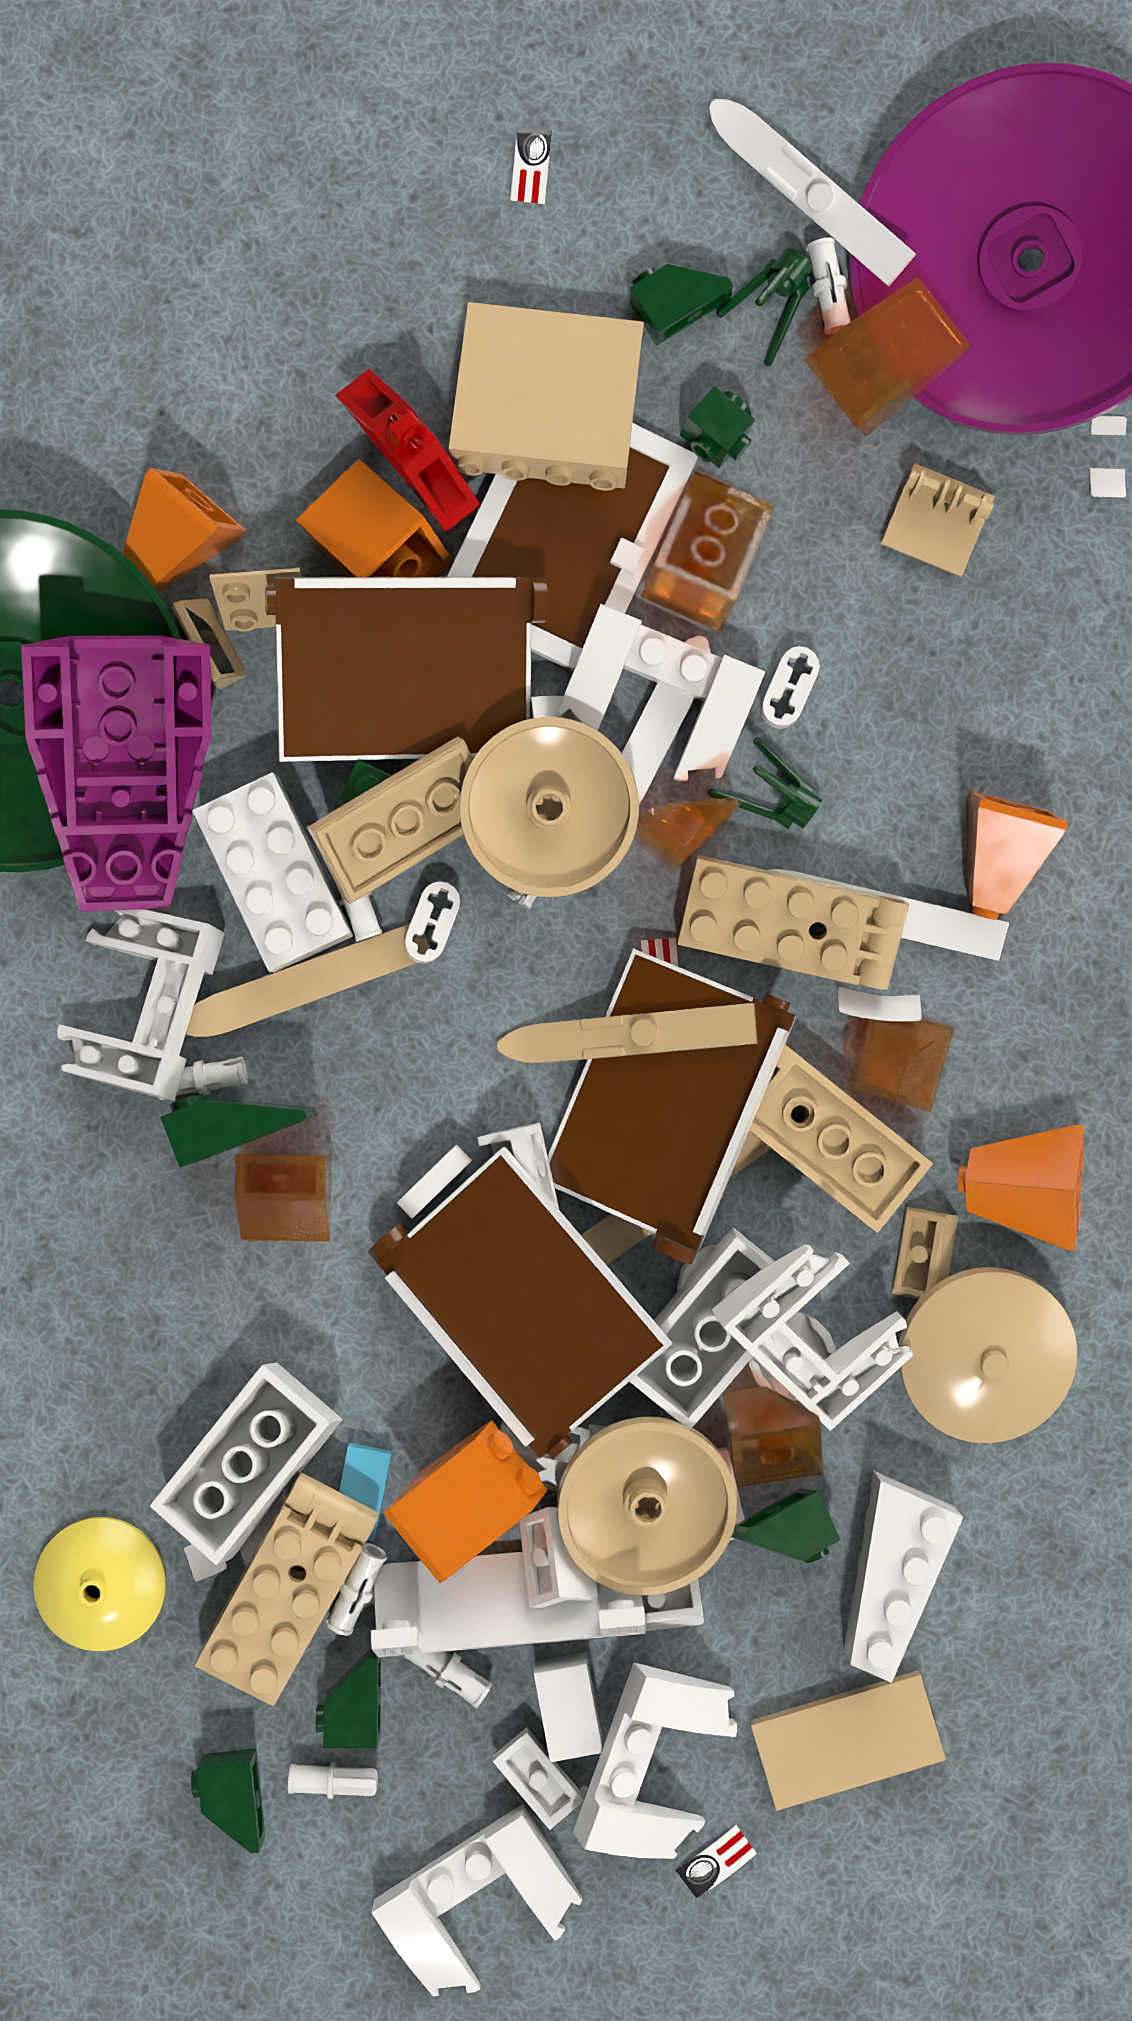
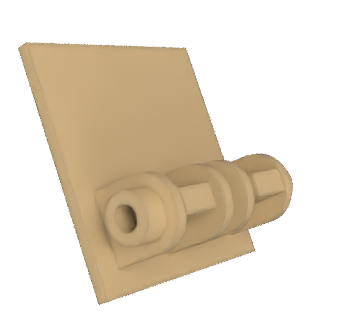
M914 463L881 545L962 577L983 524L994 506L992 502L995 496Z
M300 568L210 575V582L225 630L251 631L255 628L275 627V615H266L265 587H274V578L302 577Z

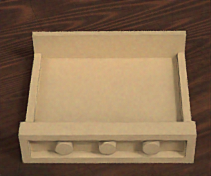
M468 302L449 442V458L457 470L471 476L481 475L482 473L500 474L507 479L515 481L536 478L544 479L551 484L560 486L580 483L589 484L595 489L604 491L615 488L625 489L644 322Z

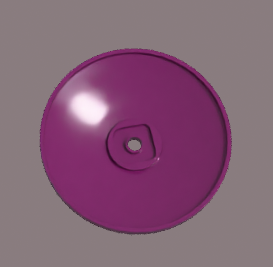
M1042 62L995 70L973 78L948 91L913 118L893 140L872 173L859 204L916 254L888 287L850 253V277L853 299L859 321L871 348L884 369L911 398L929 411L948 421L970 429L1006 435L1043 434L1080 425L1110 412L1132 398V83L1091 67L1069 63ZM1036 249L1044 256L1043 264L1039 269L1032 272L1022 270L1018 265L1021 254L1027 250Z

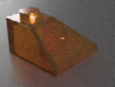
M735 798L667 803L660 811L653 806L639 819L637 826L641 830L636 834L635 839L673 875L735 813L740 803Z
M865 1018L846 1089L931 1113L955 1028L923 1019L920 1021H885Z
M767 1386L759 1388L746 1387L734 1392L723 1393L725 1421L737 1488L823 1474L821 1422L817 1414Z

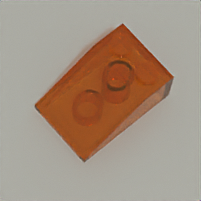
M917 277L839 329L804 361L857 430L868 436L972 347Z
M695 471L640 597L721 632L738 598L774 506Z

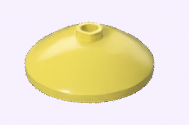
M108 1517L80 1520L60 1531L41 1553L33 1580L35 1602L42 1619L49 1629L66 1643L89 1651L118 1649L141 1637L159 1615L167 1588L164 1563L153 1542L135 1526L125 1521ZM88 1585L98 1587L100 1590L99 1598H92L87 1594Z

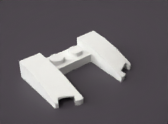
M600 604L557 713L562 716L570 709L581 723L598 731L622 670L625 669L703 701L673 780L678 782L687 781L688 770L713 768L714 779H720L741 733L765 671L727 655H724L722 658L643 626L641 625L642 620Z
M116 910L115 912L121 917L109 932L103 936L92 928L87 934L85 941L157 961L133 1042L59 1024L57 1030L58 1039L73 1041L75 1064L61 1065L62 1071L174 1101L187 1060L179 1056L203 975L204 973L213 974L225 933L207 923L149 910Z
M804 1244L748 1279L716 1305L712 1311L723 1328L831 1431L913 1356V1353L908 1346L898 1347L895 1332L907 1328L905 1319L896 1311L851 1339L826 1359H823L786 1321L850 1263L842 1254L835 1252L829 1259L813 1255L814 1250L811 1246Z
M633 1663L573 1830L574 1835L585 1850L637 1858L674 1859L678 1855L675 1849L693 1829L697 1833L705 1823V1819L702 1816L636 1801L662 1727L702 1734L736 1737L737 1723L734 1719H729L727 1700L734 1697V1690L730 1686Z
M524 1804L518 1806L374 1899L371 1913L408 1967L432 1996H439V1988L466 1985L467 1993L480 1990L481 1984L438 1916L506 1873L526 1903L555 1941L561 1937L565 1930V1926L559 1922L571 1902L580 1905L582 1902L581 1894Z

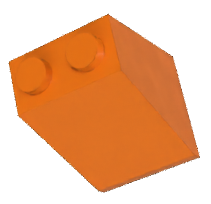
M360 459L347 471L343 472L296 519L311 541L346 577H439L454 562L425 517Z
M491 1420L423 1468L386 1508L383 1514L439 1584H441L528 1515L548 1489L541 1482L538 1473L529 1467L515 1450L510 1438L500 1431Z

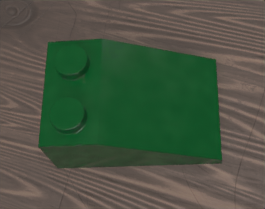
M203 1094L197 1096L192 1095L169 1104L172 1112L160 1118L178 1165L181 1168L318 1115L315 1107L219 1098L205 1100Z

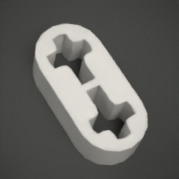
M793 647L784 654L779 662L761 706L762 717L771 727L778 729L788 728L795 723L803 710L820 667L816 654L809 648ZM799 657L806 659L805 667L811 671L810 675L802 673L795 686L788 682L793 669L787 665V662H796ZM784 690L792 693L788 707L793 710V714L785 713L779 719L774 716L775 708L770 706V701L778 702Z
M441 881L432 883L425 888L420 896L404 940L406 954L416 963L426 964L433 962L440 956L445 947L460 905L459 893L449 883ZM439 891L447 894L446 901L452 905L451 909L443 908L436 921L430 918L433 903L427 900L428 896L436 897ZM429 925L434 927L430 941L436 944V949H428L422 955L417 952L418 945L412 942L413 936L421 937L426 926Z
M456 1145L397 1204L413 1218L472 1160Z

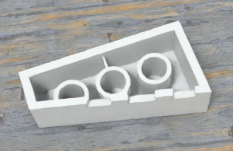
M873 1471L869 1507L866 1511L865 1531L862 1549L859 1554L855 1591L852 1596L844 1652L850 1665L892 1683L963 1516L953 1505Z

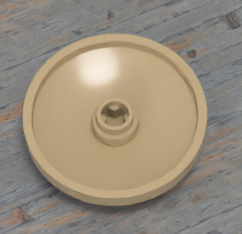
M540 717L524 720L505 728L493 736L476 754L463 781L460 795V818L464 836L474 857L497 881L513 890L528 895L559 897L575 894L592 887L607 877L618 866L629 850L635 836L639 818V797L633 773L619 749L603 734L590 726L571 719Z
M996 1267L974 1268L961 1271L943 1279L931 1287L917 1301L906 1319L907 1328L903 1329L900 1334L898 1347L908 1346L913 1353V1356L899 1368L901 1381L913 1405L935 1428L949 1436L968 1442H1003L1034 1430L1058 1409L1065 1399L1075 1376L1077 1342L1073 1326L1066 1311L1055 1297L1037 1281L1009 1269Z
M635 1417L603 1428L591 1436L575 1452L568 1462L559 1484L557 1517L561 1536L570 1556L589 1577L601 1585L618 1592L632 1595H657L677 1590L692 1583L705 1574L718 1561L734 1531L737 1518V1494L732 1475L724 1458L703 1434L672 1419Z

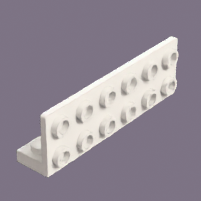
M523 1552L475 1556L441 1584H439L422 1561L383 1564L374 1582L376 1630H371V1645L377 1657L646 1634L642 1595L618 1592L596 1582L597 1599L591 1601L565 1600L544 1608H531L528 1601Z

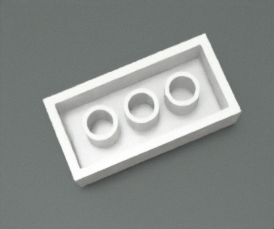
M275 773L267 774L192 810L269 972L275 973L284 970L354 936L280 778Z
M732 1227L653 1320L673 1344L629 1382L682 1425L692 1429L753 1357L723 1328L712 1309L736 1288L775 1261Z
M278 1363L264 1364L187 1458L150 1507L215 1565L228 1561L235 1556L293 1483L299 1472L305 1468L343 1419Z

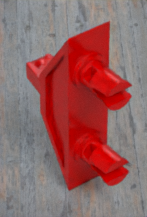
M370 368L335 394L336 398L446 532L480 506L477 498L438 439L411 406Z

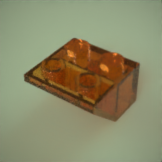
M242 1152L236 1154L235 1202L241 1240L330 1242L332 1153Z

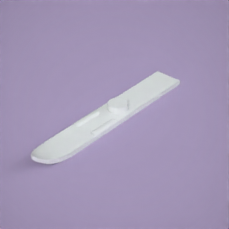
M714 99L711 102L709 109L712 122L719 135L730 148L889 287L915 257V252L755 113L731 100Z
M698 635L684 642L710 653L708 640L703 636ZM657 683L622 752L636 782L639 805L694 700V697Z
M768 870L908 902L909 908L901 938L997 961L1000 959L1009 926L1007 921L992 920L973 913L796 871Z

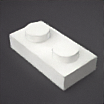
M527 1727L493 1755L492 1762L549 1830L584 1801L583 1793L557 1762H550L549 1753Z

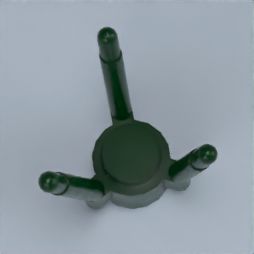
M786 248L777 260L771 259L763 271L716 312L717 317H724L766 280L768 285L755 300L757 306H762L774 292L782 297H787L790 293L792 294L764 360L766 366L772 365L799 303L810 289L805 280L812 273V265L803 254L792 248Z
M760 738L754 739V745L791 782L787 786L760 765L753 767L755 774L782 794L776 803V806L781 808L782 811L779 812L713 788L707 792L712 798L775 820L787 829H789L793 822L804 828L822 802V799L813 793L815 788L804 782Z

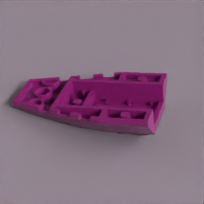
M65 636L21 645L26 741L33 758L38 780L48 806L80 912L170 909L183 857V847L191 824L196 793L199 790L203 774L202 768L212 737L210 645L165 636Z

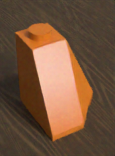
M1071 1125L971 1148L968 1166H960L958 1174V1192L965 1193L966 1211L1060 1248L1076 1251L1081 1210V1180L1084 1166V1125Z

